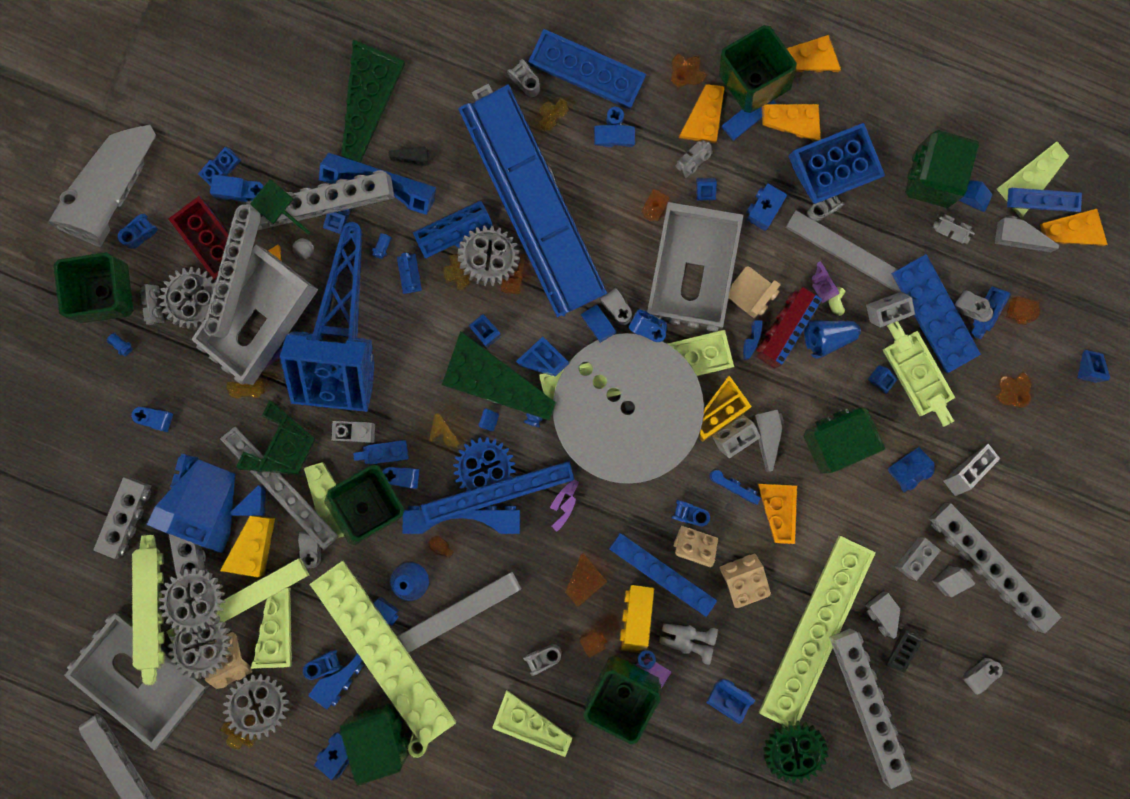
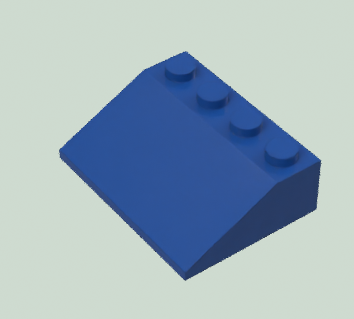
M864 123L796 149L789 155L795 174L813 204L885 176Z

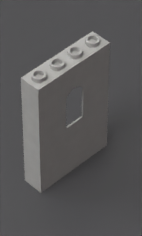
M668 202L647 310L648 313L657 318L669 320V323L673 325L686 323L691 328L703 326L707 327L708 331L718 332V329L722 330L743 215ZM686 263L704 266L700 293L697 299L693 301H687L681 295Z
M255 245L250 255L229 334L225 338H217L206 334L204 331V320L191 340L197 344L196 347L200 351L210 355L209 359L215 363H220L222 370L229 374L232 373L235 376V381L242 385L245 383L253 385L318 289L268 250ZM256 309L267 320L252 342L247 346H241L238 343V334Z
M123 611L115 614L112 613L105 620L107 624L102 629L97 630L92 636L94 638L93 641L81 649L80 657L68 665V671L64 676L155 751L163 745L209 688L210 684L203 677L195 679V676L188 678V674L182 675L181 670L175 669L178 663H171V660L175 658L168 655L171 651L161 644V652L165 654V662L161 664V669H157V682L151 686L142 683L137 688L113 667V659L119 653H125L133 659V620Z

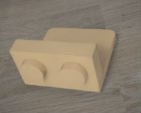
M745 267L730 286L728 299L755 318L758 314L762 315L768 308L766 303L769 299L773 301L780 292L777 289L781 284L775 280L770 283L752 268Z
M681 526L674 541L675 553L679 557L712 567L715 562L718 538Z
M756 554L748 555L720 566V571L728 585L735 608L743 607L770 596L771 592L765 571Z
M233 632L227 634V636L233 637L228 641L229 644H233V647L227 649L232 654L225 656L228 663L221 662L223 669L216 668L217 674L209 673V677L205 678V681L215 689L224 688L229 683L241 680L246 675L252 673L251 666L241 657L237 635ZM217 640L210 642L208 644H214L217 642ZM213 648L209 652L210 657L214 655Z

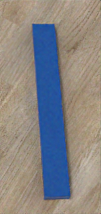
M570 461L420 506L425 523L430 524L575 479Z

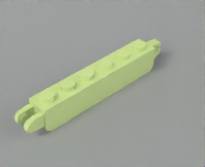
M154 535L141 536L139 550H135L132 553L133 666L137 670L142 671V682L145 685L148 684V686L157 682V669H161V664L165 662V654L161 652V644H164V632H161V624H164V617L161 615L164 612H161V609H159L161 604L164 603L159 601L160 598H164V594L160 592V584L164 583L163 572L160 573V565H163V553H160L157 549Z

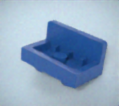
M920 447L888 468V472L901 485L903 492L914 489L920 481L930 478L935 471L934 462Z
M721 679L715 683L706 703L740 724L749 707L754 704L755 699L748 692L736 688L733 682Z

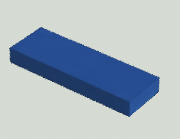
M773 100V101H771V102H769V103H767V104H777V103ZM762 107L752 113L744 112L742 109L722 125L723 130L735 141L762 119Z

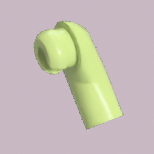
M837 287L839 294L829 299V305L834 314L841 316L844 314L845 308L840 299L844 295L845 290Z

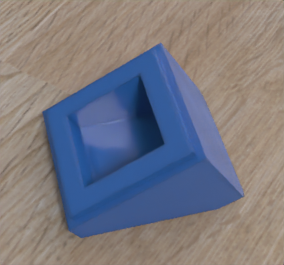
M715 178L696 179L697 200H716L717 181Z
M880 365L877 366L868 378L873 385L885 394L888 393L898 380L888 368Z
M484 409L478 426L494 431L499 414Z

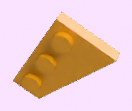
M829 35L787 48L797 62L795 72H840L841 70Z
M705 85L679 138L695 141L704 140L705 142L716 144L724 87Z
M766 104L762 106L763 126L796 134L797 137H805L811 139L812 142L821 140L819 104Z
M1097 209L1040 224L1042 233L1058 244L1108 245Z
M757 484L774 543L795 544L797 486Z

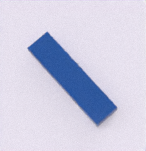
M1008 188L1007 208L1081 212L1082 193Z

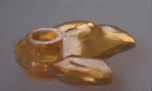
M678 53L673 58L671 63L673 69L671 80L674 85L678 87H683L687 84L698 85L706 78L704 72L698 71L700 65L699 56L684 59ZM677 76H683L684 79L678 80Z
M1024 372L1020 373L1016 380L1008 376L1000 377L999 385L1002 392L996 397L1002 404L1014 405L1018 408H1024L1030 404L1031 395L1029 391L1031 389V381ZM1019 395L1023 398L1022 402L1018 401Z

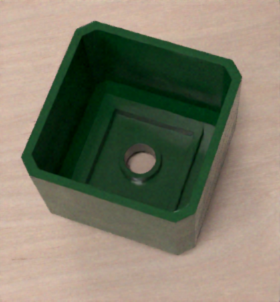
M763 25L722 49L719 76L743 111L752 113L791 90L797 62L771 26ZM758 77L761 81L759 83H752L750 79Z
M941 130L931 133L917 147L913 154L912 168H910L907 175L908 182L905 190L907 196L944 208H949L963 198L968 188L979 141Z
M105 252L58 259L53 265L59 314L63 317L80 323L128 317L133 313L128 264L123 260ZM102 287L107 289V294L104 297L99 296V290Z
M862 407L853 410L847 408L832 414L833 418L830 416L822 418L815 422V426L806 429L803 435L820 474L834 473L886 449L869 411Z
M375 465L367 467L328 489L324 500L348 544L355 546L397 522L404 513L402 504L379 466ZM359 503H364L367 506L366 513L361 514L357 511L356 507Z
M616 655L609 657L587 698L583 714L585 721L630 745L638 743L660 702V679ZM626 687L630 692L627 695H622L619 693V689Z
M391 704L351 715L340 725L341 737L357 786L399 773L409 756V744L407 737L404 736L402 731V720L398 717L396 707Z

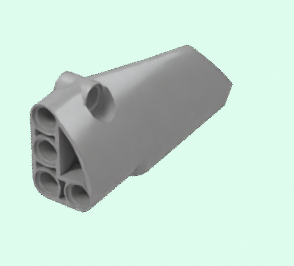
M151 125L135 127L110 135L68 190L60 195V202L48 223L63 232L101 247L110 231L108 222L117 206L120 207L129 194L144 166L143 158L156 137ZM69 200H75L71 204H66Z

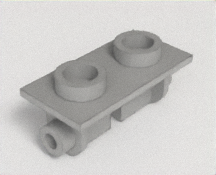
M698 141L689 150L692 156L686 153L677 161L675 166L679 171L683 170L685 178L694 173L699 165L710 158L713 153L710 142Z
M946 214L943 217L937 215L940 221H935L932 227L936 232L948 236L951 230L954 231L950 238L961 244H968L971 238L969 234H975L971 230L972 227L963 222L959 225L953 222L955 220L953 217Z
M144 284L140 291L142 305H147L146 308H143L144 322H146V325H153L154 322L164 323L162 306H160L161 298L159 296L161 294L159 286Z

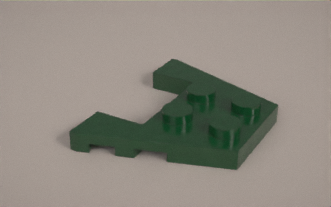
M269 400L262 417L280 425L263 459L243 451L236 468L239 470L299 475L315 442V438L277 407L274 402Z

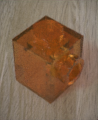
M653 189L641 213L650 221H659L670 197Z
M1019 296L1010 299L1006 317L1016 320L1015 322L1018 324L1027 325V323L1033 322L1039 317L1040 302Z
M596 628L579 637V641L589 658L606 649L604 643L607 640L602 631L598 633Z

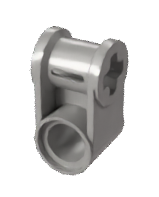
M523 59L512 70H507L512 81L520 87L526 96L535 97L539 94V79ZM530 83H533V84L536 85V86L533 87V88H528V87H527V85L530 84Z
M837 196L813 204L807 211V217L820 222L828 215L839 210L845 203L841 202ZM814 209H818L821 212V216L816 215Z
M614 288L600 298L604 307L611 313L618 324L627 325L630 323L632 311L617 288ZM620 312L624 314L627 312V318H619Z
M964 290L954 304L958 313L980 322H987L993 317V310L990 308L989 301L970 291Z
M299 532L300 558L306 568H315L321 562V547L307 532ZM310 556L314 557V561L311 563L307 562V558Z
M551 644L524 656V661H527L531 669V676L539 674L557 664L561 659L562 651L559 646ZM554 650L558 653V657L551 659L548 657L547 652Z
M985 658L968 670L962 679L975 694H980L1002 675L1003 668L1001 664L993 659Z

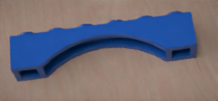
M328 153L320 163L319 180L335 184L337 180L347 179L348 181L358 175L369 176L373 175L372 173L375 171L384 170ZM384 171L391 176L395 198L400 200L408 209L427 215L434 204L436 187ZM371 184L369 187L374 188L375 184Z
M408 506V510H404L403 534H423L440 522L458 518L483 522L500 534H520V510H516V506H505V510H497V506H486L485 510L476 509L430 524L425 523L420 506Z
M620 532L610 545L609 549L705 617H707L716 604V599Z
M379 597L374 605L388 625L393 626L399 617L396 615L399 609L382 597ZM357 653L354 659L343 669L323 676L308 696L325 709H328L331 705L335 707L341 699L339 695L343 689L347 690L352 684L353 680H351L353 674L356 673L358 675L364 667L363 660Z

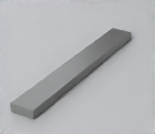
M797 210L794 212L785 228L893 291L901 292L891 274L898 269Z
M236 426L220 438L238 459H240L243 451L261 459L264 457ZM250 471L323 550L339 537L280 473Z

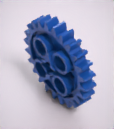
M479 437L477 444L471 440L472 446L470 447L464 444L466 450L459 449L462 456L455 457L459 464H453L454 467L458 468V471H455L453 474L460 476L456 482L462 481L463 484L460 486V489L466 487V491L479 488L474 483L476 476H483L485 478L483 486L513 478L510 476V473L516 472L510 467L515 465V462L509 461L513 455L507 456L506 454L509 448L503 450V443L497 446L496 439L489 443L488 437L485 442H482ZM487 450H492L495 453L494 460L486 461L484 453ZM469 458L476 459V468L469 469L466 462ZM500 460V464L489 468L487 474L480 472L471 477L469 476V473L480 469L482 463L489 465ZM497 467L503 471V475L499 479H495L492 476V470Z

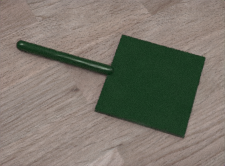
M269 179L250 205L272 224L283 213L306 234H310L307 228L285 211L293 201V198Z

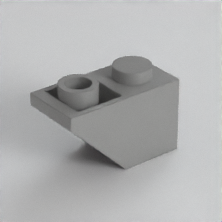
M333 421L332 441L374 443V423Z
M948 566L932 580L939 590L948 597H953L976 584L971 579L973 576L967 569Z
M883 591L865 604L868 609L866 613L873 621L876 620L880 625L878 629L885 637L888 636L894 639L897 637L900 608L890 594Z

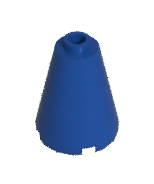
M812 320L807 323L809 324L808 328L804 329L806 347L812 350L811 356L816 359L822 358L852 343L861 334L860 326L854 321Z
M403 563L396 567L391 575V589L402 600H417L427 591L429 585L428 573L417 563Z

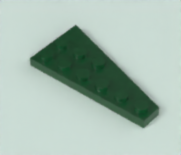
M353 40L341 156L361 163L405 62Z
M460 331L442 383L443 386L551 421L556 406L554 400Z

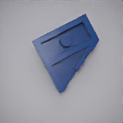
M544 337L539 339L516 361L519 366L554 377L569 365V362Z

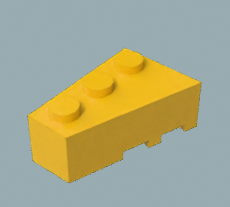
M730 376L727 377L704 408L702 426L698 436L702 442L752 407Z
M250 516L220 571L254 577L265 576L275 518Z
M631 585L629 591H625L624 602H627V608L623 610L622 621L625 623L624 629H621L620 641H622L621 651L641 653L648 648L654 588Z

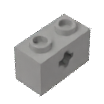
M902 292L866 305L870 322L878 327H883L915 315L912 297Z
M918 537L895 567L909 579L917 581L941 550L926 538Z

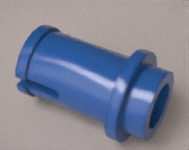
M380 233L376 247L372 249V255L380 259L387 256L386 251L392 238Z
M116 333L111 334L107 338L106 342L118 350L119 355L127 356L131 353L133 349L129 342L126 343Z

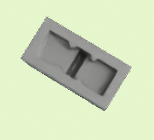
M744 415L712 435L718 449L729 459L761 438L754 422Z

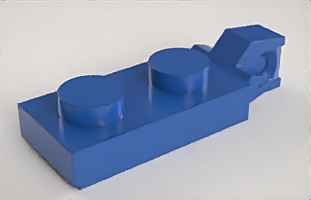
M995 287L990 288L985 299L990 303L993 317L987 322H980L974 319L973 326L975 327L972 331L974 337L982 339L986 330L990 331L1011 296L1010 292Z
M407 440L368 445L363 447L364 452L353 453L354 461L365 460V464L370 465L409 459Z

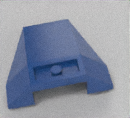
M198 459L155 506L147 525L205 548L223 553L231 531L232 514L230 512L233 507L235 474Z

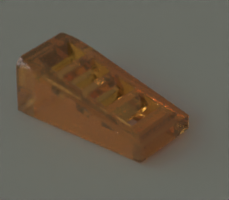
M525 254L518 255L520 257V264L517 267L519 271H515L513 275L518 278H509L508 281L502 278V292L520 294Z

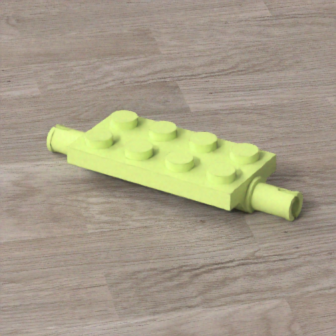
M899 321L887 325L895 341L894 344L882 350L919 416L933 411L936 412L943 427L954 422L946 406L955 396L919 332L916 331L906 335Z

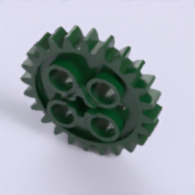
M798 720L795 725H792L791 721H789L788 727H785L782 723L781 730L774 728L776 734L769 733L770 740H765L767 747H763L765 753L763 756L771 773H776L777 779L783 776L785 782L790 778L793 784H795L796 779L803 783V778L805 777L810 781L811 774L817 777L816 770L823 771L820 764L826 765L825 758L828 757L826 751L828 747L819 730L816 731L813 725L808 728L807 722L800 726ZM792 737H795V745L797 747V755L800 767H797L796 759L794 756L795 752L792 745ZM784 743L788 744L785 747H781V745Z

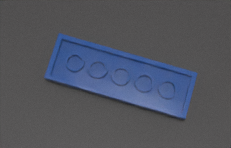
M543 29L528 61V65L629 110H631L646 77L645 73Z
M927 254L891 273L901 292L912 297L915 311L914 316L945 373H949L981 355Z

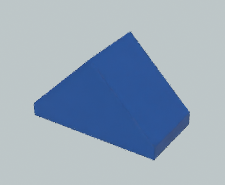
M213 175L210 194L219 201L241 198L243 179Z
M969 180L964 197L958 201L985 212L993 194L983 182Z
M484 314L469 325L486 348H489L502 337L501 333Z
M1084 350L1078 379L1095 383L1108 381L1110 375L1104 355Z
M258 485L230 513L236 516L265 515L266 488L263 485Z

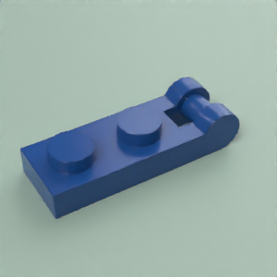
M719 470L712 471L709 475L710 480L758 505L761 498L757 496V491L749 487L747 489L740 487L741 483L733 478H730V480L724 478L723 473Z

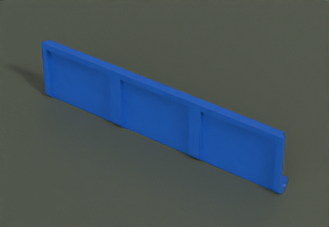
M508 84L474 103L461 106L458 110L556 317L565 316L566 313L608 294L510 85Z

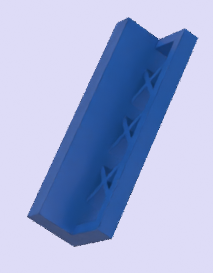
M478 201L413 232L426 259L463 241L464 235L469 237V231L475 234L476 227L483 231V226L489 229L493 224L482 201Z

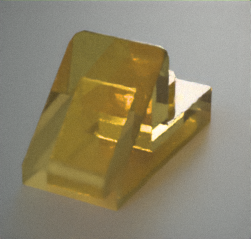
M437 412L434 414L429 441L432 442L444 434L445 437L442 439L447 447L452 446L453 449H456L461 445L441 414Z

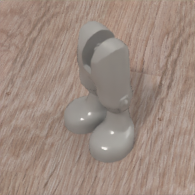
M663 623L662 631L674 634L676 637L660 636V644L679 650L683 654L690 653L691 651L698 653L702 657L703 663L710 665L713 647L696 644L690 640L696 639L714 646L718 629L711 628L706 632H699L691 625L681 626Z

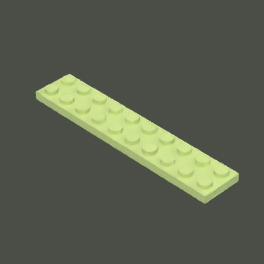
M725 330L668 343L669 346L673 347L687 360L696 376L734 367ZM590 363L579 366V372L583 376H588L593 371V366ZM563 370L556 377L548 374L539 375L543 393L552 400L554 399L555 389ZM597 375L593 379V386L597 389H602L607 384V379L603 375ZM611 388L607 391V398L621 395L617 388Z
M838 536L761 705L759 714L780 724L783 723L786 727H788L789 721H791L792 725H795L797 720L800 722L833 649L829 637L840 633L876 552L842 536Z
M344 561L338 563L310 584L423 747L456 724V720Z

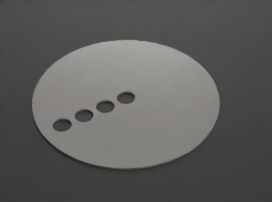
M638 334L612 335L601 343L597 340L579 351L563 370L553 399L556 402L553 412L555 429L566 452L587 472L601 479L616 483L631 484L649 481L675 468L684 460L694 446L701 430L704 415L701 386L687 360L673 347L663 341L654 342ZM583 362H589L593 366V371L588 376H583L579 372V366ZM597 375H603L607 379V384L602 389H597L593 386V379ZM611 388H617L621 392V397L616 402H611L607 399V391ZM631 401L634 403L635 411L631 415L622 413L621 405L623 402Z

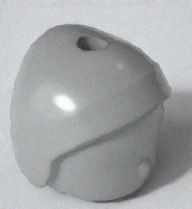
M304 238L298 239L292 245L294 254L303 260L308 259L314 252L313 244Z

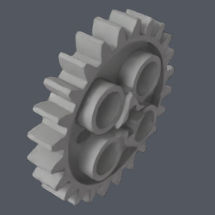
M483 226V231L476 227L475 234L469 231V237L464 235V242H460V249H458V254L460 255L458 256V262H462L460 269L466 268L464 275L470 273L469 280L477 278L476 284H479L482 280L484 286L487 285V282L494 286L495 281L502 284V278L508 281L509 275H514V270H517V263L520 260V257H518L520 251L515 250L517 243H512L513 237L507 238V231L501 234V228L494 231L493 226H491L490 230ZM492 241L489 270L486 271L488 242ZM476 244H483L485 247L479 248ZM496 246H500V247H502L504 250L499 251V250L495 249V247H496ZM480 261L482 265H475L474 262ZM493 264H499L501 268H495Z
M190 267L189 271L183 268L182 274L176 270V277L169 275L171 281H164L167 287L160 289L165 292L164 295L159 296V298L164 300V302L160 303V306L166 307L162 313L169 314L167 319L173 320L174 325L179 324L181 328H185L187 325V328L192 330L194 325L199 329L200 323H203L208 312L215 280L212 276L209 277L210 274L207 271L203 273V270L200 268L197 271L193 267ZM195 281L194 288L189 289L190 282ZM181 294L180 301L175 302V296ZM207 294L208 300L202 303V297ZM193 307L194 313L191 316H188L187 312L189 308Z
M193 568L192 572L189 569H185L184 574L177 572L178 578L170 577L172 583L164 584L168 588L167 591H161L165 598L159 599V601L164 602V605L160 606L159 609L166 611L161 616L169 617L166 624L173 623L172 629L179 627V632L186 630L187 633H192L193 629L195 633H199L200 627L203 630H207V623L214 625L213 618H220L217 611H223L224 609L220 607V604L225 603V600L220 599L221 596L225 595V592H219L223 585H216L219 579L212 578V573L208 572L206 574V570L201 569L198 573L196 568ZM200 584H203V591L199 594L197 588ZM180 589L184 590V595L182 598L178 597V592ZM195 598V601H193L192 604H190V600ZM203 603L207 605V609L204 613H202L200 610V607ZM184 608L187 609V615L185 618H183L181 615V612Z
M213 618L214 625L207 623L208 629H210V636L208 638L206 637L207 630H203L201 627L199 633H195L194 629L192 633H187L186 630L179 632V630L173 629L176 636L170 637L174 643L168 645V647L173 648V651L168 655L175 657L171 660V663H178L175 669L181 670L182 675L188 674V678L195 676V679H201L202 676L208 678L209 673L217 674L216 668L223 669L221 662L228 663L225 656L232 654L227 649L233 647V644L228 643L233 637L226 635L230 629L224 628L226 623L219 622L220 618ZM191 634L192 640L188 643L187 638ZM217 640L214 644L200 646L202 643H210ZM200 646L199 649L193 648L185 652L186 648ZM213 648L214 655L210 657L209 652ZM195 654V661L192 663L191 656Z
M260 674L258 680H256L255 676L251 675L250 681L243 677V684L237 681L236 685L238 688H230L233 694L225 696L230 701L223 703L224 706L228 707V710L223 711V714L229 715L225 722H232L229 729L236 727L235 735L242 731L243 739L249 734L250 740H253L255 735H257L258 740H261L263 733L266 737H269L270 730L274 733L277 732L275 729L276 725L283 726L280 719L287 718L283 715V712L289 711L288 708L284 707L285 704L289 703V700H283L287 693H280L283 688L282 685L275 687L278 682L277 680L270 683V676L263 680V675ZM262 688L266 689V697L258 699L257 692ZM249 691L253 692L256 703L261 704L259 712L264 720L263 724L260 723L257 712L251 710L254 704L250 698ZM247 697V706L240 708L238 706L239 699ZM267 707H273L275 710L273 716L265 717L264 710ZM254 715L255 723L252 726H247L245 723L246 718Z

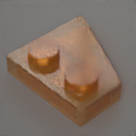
M582 553L565 593L579 607L608 581Z

